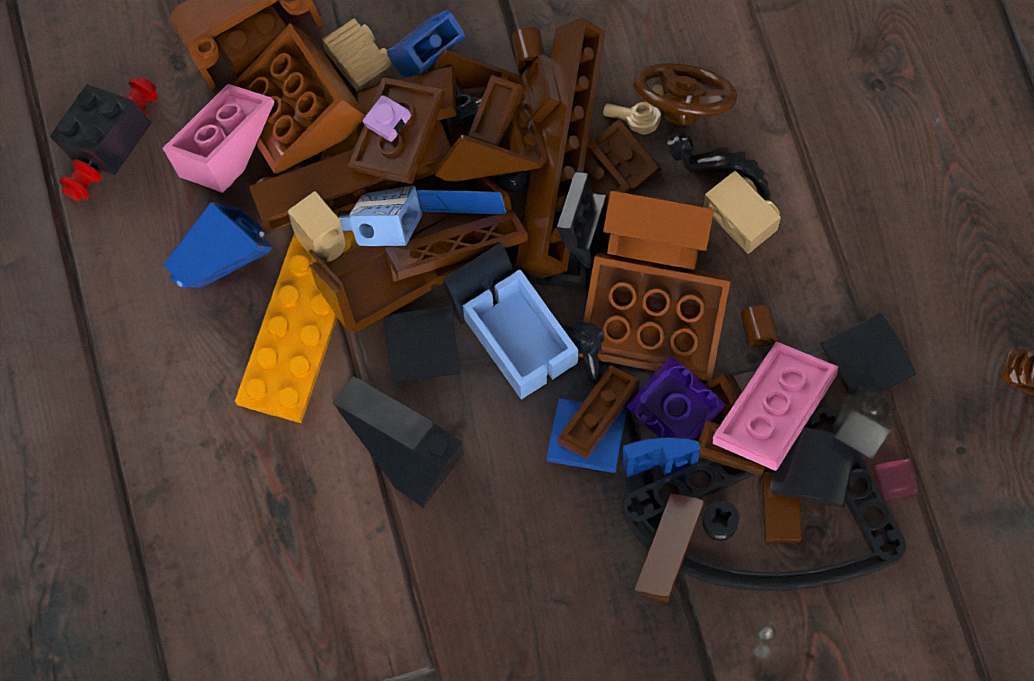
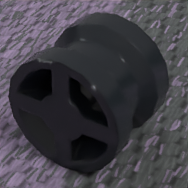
M719 500L711 503L705 510L702 524L706 535L716 541H725L731 538L736 532L739 523L738 510L728 501Z

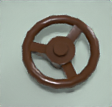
M660 63L646 66L637 72L633 83L634 89L641 99L653 107L664 110V118L678 125H692L699 117H711L726 113L734 107L737 101L736 89L730 81L715 72L680 63ZM660 77L664 95L661 96L651 90L647 85V81ZM695 79L709 83L719 90H706Z

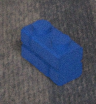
M445 10L430 16L400 40L399 43L387 51V55L401 76L407 78L422 73L437 60L443 50L452 49L466 36L449 10Z

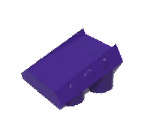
M671 356L662 363L658 370L632 396L625 407L659 438L694 440L702 432L705 420L711 422L724 408L725 404L685 366Z

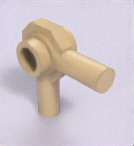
M656 84L653 86L652 90L661 96L664 95L661 85ZM646 101L640 102L632 108L607 103L603 111L606 117L627 121L631 131L642 135L655 131L662 119L659 109Z

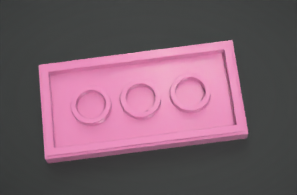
M776 341L713 435V444L776 471L837 376L838 366Z

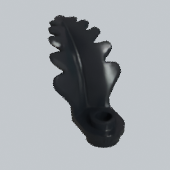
M678 128L673 130L672 135L667 136V144L675 161L682 159L686 169L691 173H732L736 171L740 176L748 177L764 197L770 196L768 181L764 179L765 172L757 168V161L746 160L744 152L731 153L728 148H718L707 153L693 155L694 145L688 132L682 133Z

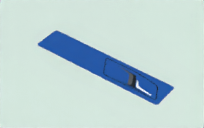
M416 190L422 212L506 214L500 192Z

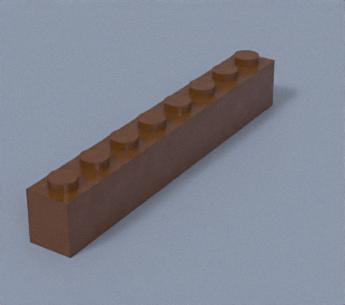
M582 17L555 29L551 63L560 103L539 123L547 161L541 168L531 170L522 225L527 232L528 241L519 244L515 267L538 278L566 272L568 268L570 250L563 242L557 225L574 173H583L606 33L605 30Z

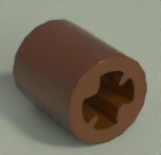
M526 27L512 34L518 68L526 70L539 55H545L541 33L538 28Z
M756 305L741 312L749 347H765L778 341L774 318L769 305Z

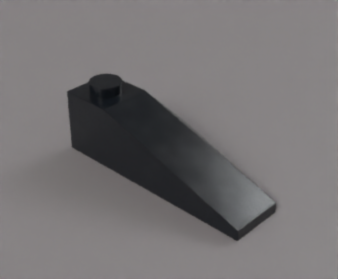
M354 376L333 402V405L355 435L361 440L374 461L383 470L393 487L422 508L425 507L464 455L463 443L434 422Z

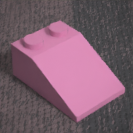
M227 84L163 147L178 176L223 193L244 172L274 105V101L271 97Z

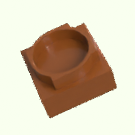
M610 191L603 232L611 233L607 254L695 270L698 251H707L714 209Z

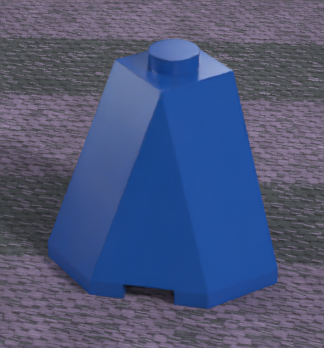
M211 202L163 266L172 273L170 278L182 288H202L269 253L273 247L268 240H262L266 234L264 229L240 207Z

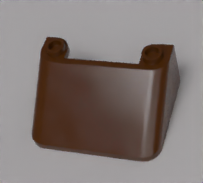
M447 49L442 51L428 71L452 66L456 74V82L460 84L463 93L477 99L483 97L491 75L521 84L524 87L522 77L515 73ZM523 90L502 147L468 137L471 126L461 127L456 123H452L450 118H446L452 148L446 156H440L436 160L434 171L435 176L443 180L457 182L541 168L547 161V155L540 125L530 118L525 90Z

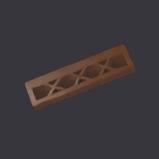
M514 210L507 211L506 214H497L410 240L406 246L386 247L389 275L393 282L478 257L499 243L504 248L526 242L528 241V236Z

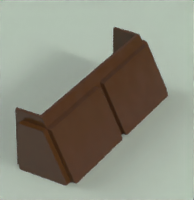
M489 177L470 179L471 185L460 190L469 192H500L505 211L512 210L509 195ZM422 212V217L409 241L497 214ZM359 246L327 265L312 250L308 251L312 264L309 266L315 285L346 331L353 330L356 333L431 291L432 285L443 284V278L477 257L393 282L389 275L385 248L390 246Z

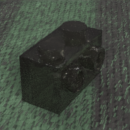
M859 386L854 396L850 393L846 395L838 409L839 414L834 423L839 426L835 438L872 459L891 430L896 406L887 402L885 396L879 391L871 388L867 390Z

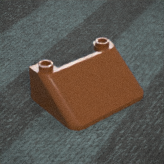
M187 0L173 10L171 14L172 25L210 89L215 88L216 85L206 69L213 66L219 58V48L213 38L278 0ZM279 0L284 10L288 13L300 15L308 12L317 28L323 25L312 0Z

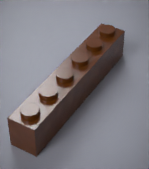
M440 120L436 121L413 182L435 174L434 163L440 156H446L451 149ZM354 146L350 151L338 155H326L319 162L311 165L295 166L283 175L274 178H262L255 185L249 186L267 235L292 226L288 210L314 191L333 211L358 202L361 195L365 193L394 189L408 183L351 171L348 164L355 149Z

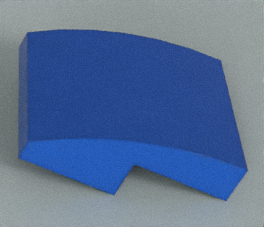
M559 398L547 453V462L616 473L627 410H622L587 460L557 444L558 436L583 403Z
M657 438L634 442L623 446L622 467L627 478L656 467H660L663 477H666L698 462L700 445L698 441L681 438Z

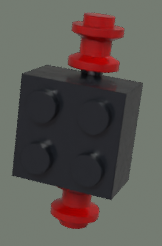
M144 77L139 79L131 78L128 85L132 90L127 96L117 95L86 84L64 117L59 121L50 137L70 159L74 160L71 165L75 171L71 177L62 176L59 180L63 186L61 191L68 198L76 202L79 199L88 200L90 197V193L87 190L91 182L99 183L102 179V176L96 169L116 175L152 123L146 116L147 112L144 106L148 101L156 102L159 98L155 91L157 87L150 80Z

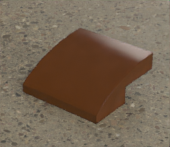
M620 119L615 121L595 140L588 139L583 173H588L593 194L606 195L608 202L610 191L632 194L662 170Z

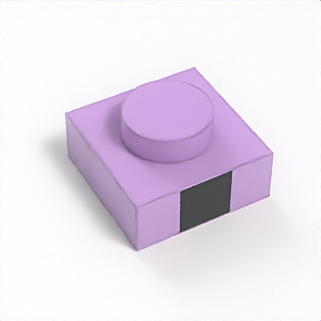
M382 95L362 122L367 128L392 142L412 115L408 109Z

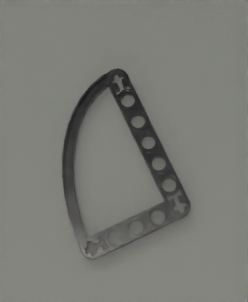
M821 408L814 411L806 423L809 425V428L814 429L819 426L820 418H823L826 422H833L830 429L831 433L851 437L840 415L831 408ZM856 447L850 479L854 477L861 478L866 483L867 488L862 494H854L848 489L846 504L872 553L839 564L788 572L738 570L715 565L686 553L680 572L707 583L734 589L751 591L812 589L842 583L894 565L900 561L905 553L906 543ZM705 459L627 494L622 502V515L632 533L649 551L656 531L648 522L661 517L667 505V502H664L659 496L661 488L673 486L677 489L679 495L702 499L756 474L741 470L738 474L730 475L723 470L722 464ZM696 472H704L710 477L711 482L708 487L698 489L692 485L691 476ZM653 493L654 503L659 509L654 510L652 503L643 508V515L638 516L636 512H629L632 501H637L639 505L649 502L650 496L648 494ZM868 508L879 510L883 517L882 522L875 526L866 523L863 512ZM885 527H888L889 530L885 532L884 536L889 544L895 543L897 545L894 555L891 556L888 551L884 553L881 551L884 545L881 534L876 538L872 534L879 533Z

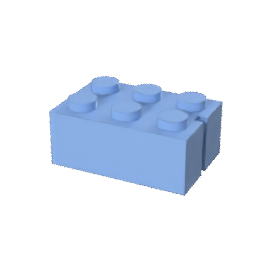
M518 270L494 286L495 299L498 304L493 306V295L488 289L463 305L465 321L522 400L545 385L548 374L553 380L578 363V349L522 271Z

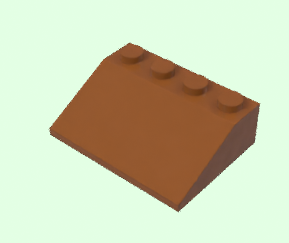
M291 23L232 84L233 86L273 99L274 105L256 145L272 171L277 174L345 140L366 117L365 112L317 42Z
M598 252L594 258L583 320L598 325L603 331L604 342L601 343L602 349L597 354L598 361L657 371L664 361L673 356L697 379L711 381L731 276ZM578 353V357L584 358L582 353Z

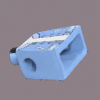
M414 185L365 193L361 195L353 210L339 211L337 217L341 222L342 230L353 231L356 243L360 246H406L422 217V211Z

